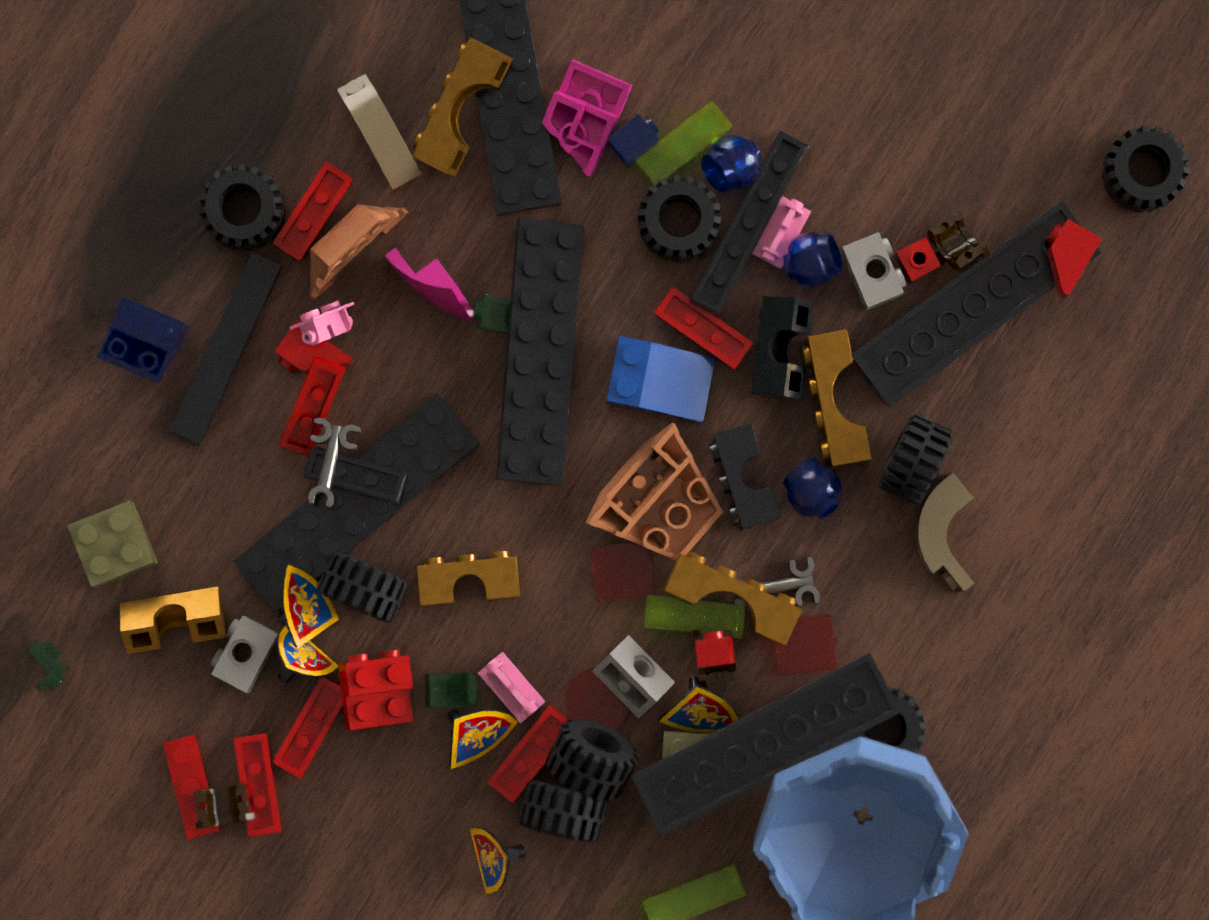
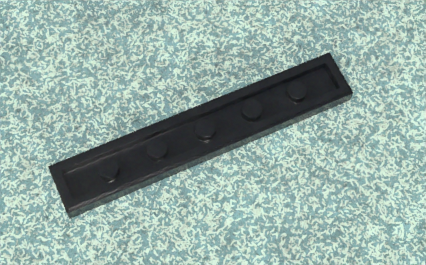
M779 131L693 292L689 303L716 317L719 316L809 145Z
M251 252L169 431L201 445L283 267L281 264Z

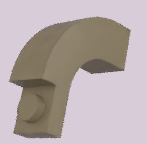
M366 74L337 89L392 190L421 175L401 134Z
M954 473L949 474L939 482L923 501L916 520L915 540L920 560L929 575L941 568L944 571L941 577L952 591L958 588L960 592H964L974 582L951 554L947 545L946 533L948 524L955 513L974 498Z

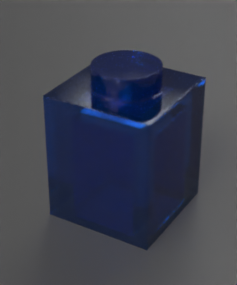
M637 114L608 138V145L629 169L659 144V138L656 135L660 132L648 117L643 120Z

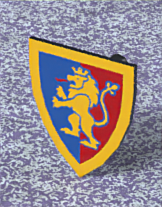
M286 565L282 580V590L280 591L282 594L283 612L278 614V621L281 625L287 626L295 648H299L338 621L339 618L330 599L321 595L316 589L318 582L303 570Z
M287 626L279 633L277 637V650L283 666L280 668L278 677L282 682L289 683L295 674L310 678L326 677L338 668V665L310 640L301 647L295 648Z
M691 677L689 679V692L658 719L659 722L671 727L697 733H714L739 720L733 706L721 695L700 686L698 677Z
M457 709L450 710L447 714L448 720L452 723L449 768L460 767L488 753L507 737L519 721L507 712L496 709H480L461 714Z
M472 828L470 832L486 894L501 890L506 882L509 862L516 861L518 858L525 856L524 847L522 844L504 848L497 837L486 828Z

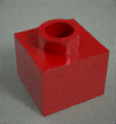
M926 237L896 252L894 255L909 284L941 267ZM914 254H922L925 262L921 265L916 264L913 261Z
M723 631L703 633V640L695 641L698 668L736 663L732 637H723Z

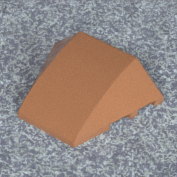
M357 204L310 249L309 298L314 302L337 280L335 275L378 234L381 232L386 234L409 212L405 208L376 207Z
M671 423L645 441L602 489L586 523L676 560L679 554L687 555L688 551L694 547L721 516L723 511L705 478L702 477L675 423Z

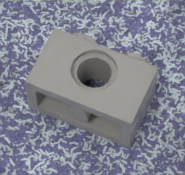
M879 232L841 248L840 253L865 311L899 298L904 294L902 289L906 286L904 276L900 268L894 269L890 257L894 256L892 247L887 238H881ZM872 262L880 264L884 271L883 276L878 279L871 278L867 274L866 266Z
M242 615L240 621L235 618L226 634L230 638L224 650L219 648L211 661L210 666L214 667L211 675L245 693H250L277 643L279 633L247 616ZM246 643L251 647L252 655L248 661L242 663L237 660L235 649L239 644Z
M629 635L592 671L638 719L675 683Z

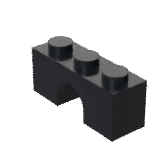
M763 296L762 308L759 313L760 326L756 342L755 368L752 376L753 395L769 399L803 400L806 368L790 364L787 359V347L794 337L810 335L814 302L796 297Z
M752 423L713 434L714 442L709 443V448L714 463L720 461L724 474L718 475L723 493L730 492L733 505L729 506L728 509L733 525L739 524L742 531L780 519L781 516L772 487L769 486L758 490L751 489L743 483L740 476L743 463L761 455Z

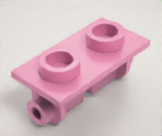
M782 196L752 254L781 269L811 211L804 208L801 202L795 199L789 200Z
M335 301L320 307L322 314H320L319 309L300 315L302 322L290 326V330L300 327L302 340L311 346H315L342 333H347L353 325V320L348 315L346 308L354 305V302L340 306L339 301Z
M504 652L500 653L478 672L520 723L546 702Z

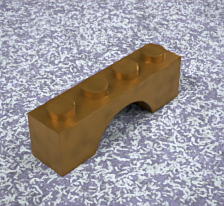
M471 37L459 49L457 54L458 63L453 73L450 72L445 78L442 86L444 91L440 100L431 107L428 114L429 122L424 132L419 133L413 146L415 151L412 157L452 176H456L470 148L459 130V114L464 102L476 91L485 88H499L513 58Z
M847 329L808 336L806 339L807 345L802 346L804 364H811L813 377L808 378V386L811 397L817 396L819 409L814 410L817 430L823 429L825 442L820 443L823 462L829 461L830 468L870 461L872 458L866 426L857 425L845 419L837 410L833 400V386L836 377L853 362Z
M688 551L687 556L678 555L662 591L691 604H696L701 598L712 592H730L741 598L749 608L753 623L752 632L778 644L787 645L802 611L801 608L795 606L796 599L780 592L777 597L765 592L767 586L752 579H748L747 584L735 579L737 572L718 565L717 570L704 565L707 559L691 551Z

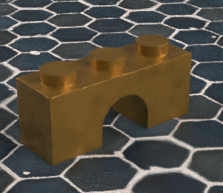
M509 551L491 552L490 559L477 560L476 554L457 556V562L444 563L443 557L424 559V565L417 566L421 606L455 603L454 587L459 579L468 575L477 576L484 582L487 600L520 597L517 557H510Z
M218 586L120 603V632L127 654L160 649L161 636L173 627L188 628L193 643L226 638L225 611Z

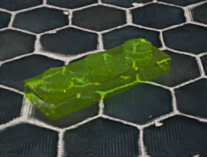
M712 100L636 159L635 163L655 186L659 183V180L667 179L730 130L733 125Z
M647 595L644 628L693 633V630L707 633L730 629L733 638H743L746 605L700 600L696 604H691L680 598Z
M732 864L644 899L642 904L649 920H687L747 895L736 867Z

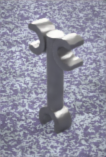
M315 418L314 423L324 426L326 432L320 437L311 435L310 439L315 444H325L327 442L318 486L310 491L308 499L309 503L314 505L316 496L324 493L327 495L326 507L331 508L334 504V495L330 488L340 444L348 451H356L357 445L348 443L346 436L351 432L360 434L361 428L352 424L345 427L330 425L324 418Z
M812 557L806 558L808 567L803 572L796 569L795 560H790L789 570L795 577L761 582V584L767 586L765 592L774 594L797 590L794 598L797 600V606H802L801 596L804 592L808 591L813 594L814 603H819L820 593L814 587L811 574L815 566ZM742 599L734 600L735 605L745 604Z

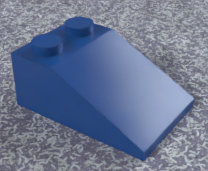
M619 336L606 404L703 423L715 358L653 342Z

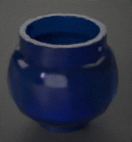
M737 134L725 135L716 140L709 148L708 153L702 156V171L710 185L719 192H726L729 189H743L750 185L759 175L761 153L752 140Z
M824 231L823 234L806 232L796 236L788 246V254L783 256L784 266L791 280L797 279L804 287L822 286L828 283L833 278V275L837 276L838 273L843 271L839 247L833 235L827 231Z
M811 458L801 463L783 481L784 487L788 490L787 497L792 508L803 517L818 516L819 519L830 515L840 505L838 499L843 489L841 480L831 467L822 465L817 458Z

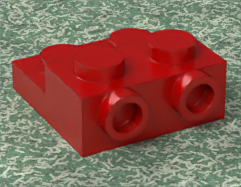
M399 650L380 652V659L368 660V654L348 656L349 663L338 664L346 730L413 722L409 689L413 688L409 655L400 656Z

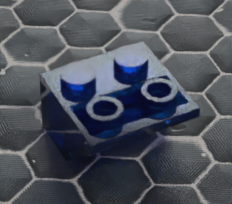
M123 297L97 358L159 384L176 357L189 326L178 319Z

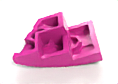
M571 60L559 91L554 92L542 124L558 139L562 148L574 158L584 174L590 177L608 144L633 85L579 61Z
M396 248L385 255L389 265L398 276L426 301L455 317L470 322L477 317L456 283L437 258L415 274Z

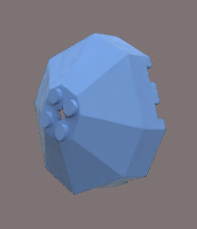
M858 737L775 774L756 828L753 851L759 861L763 860L770 872L769 878L781 898H785L791 907V915L794 920H914L915 904L948 891L969 833L925 756ZM862 807L868 808V814L872 815V818L866 817L864 821H859L858 815L854 811H861Z

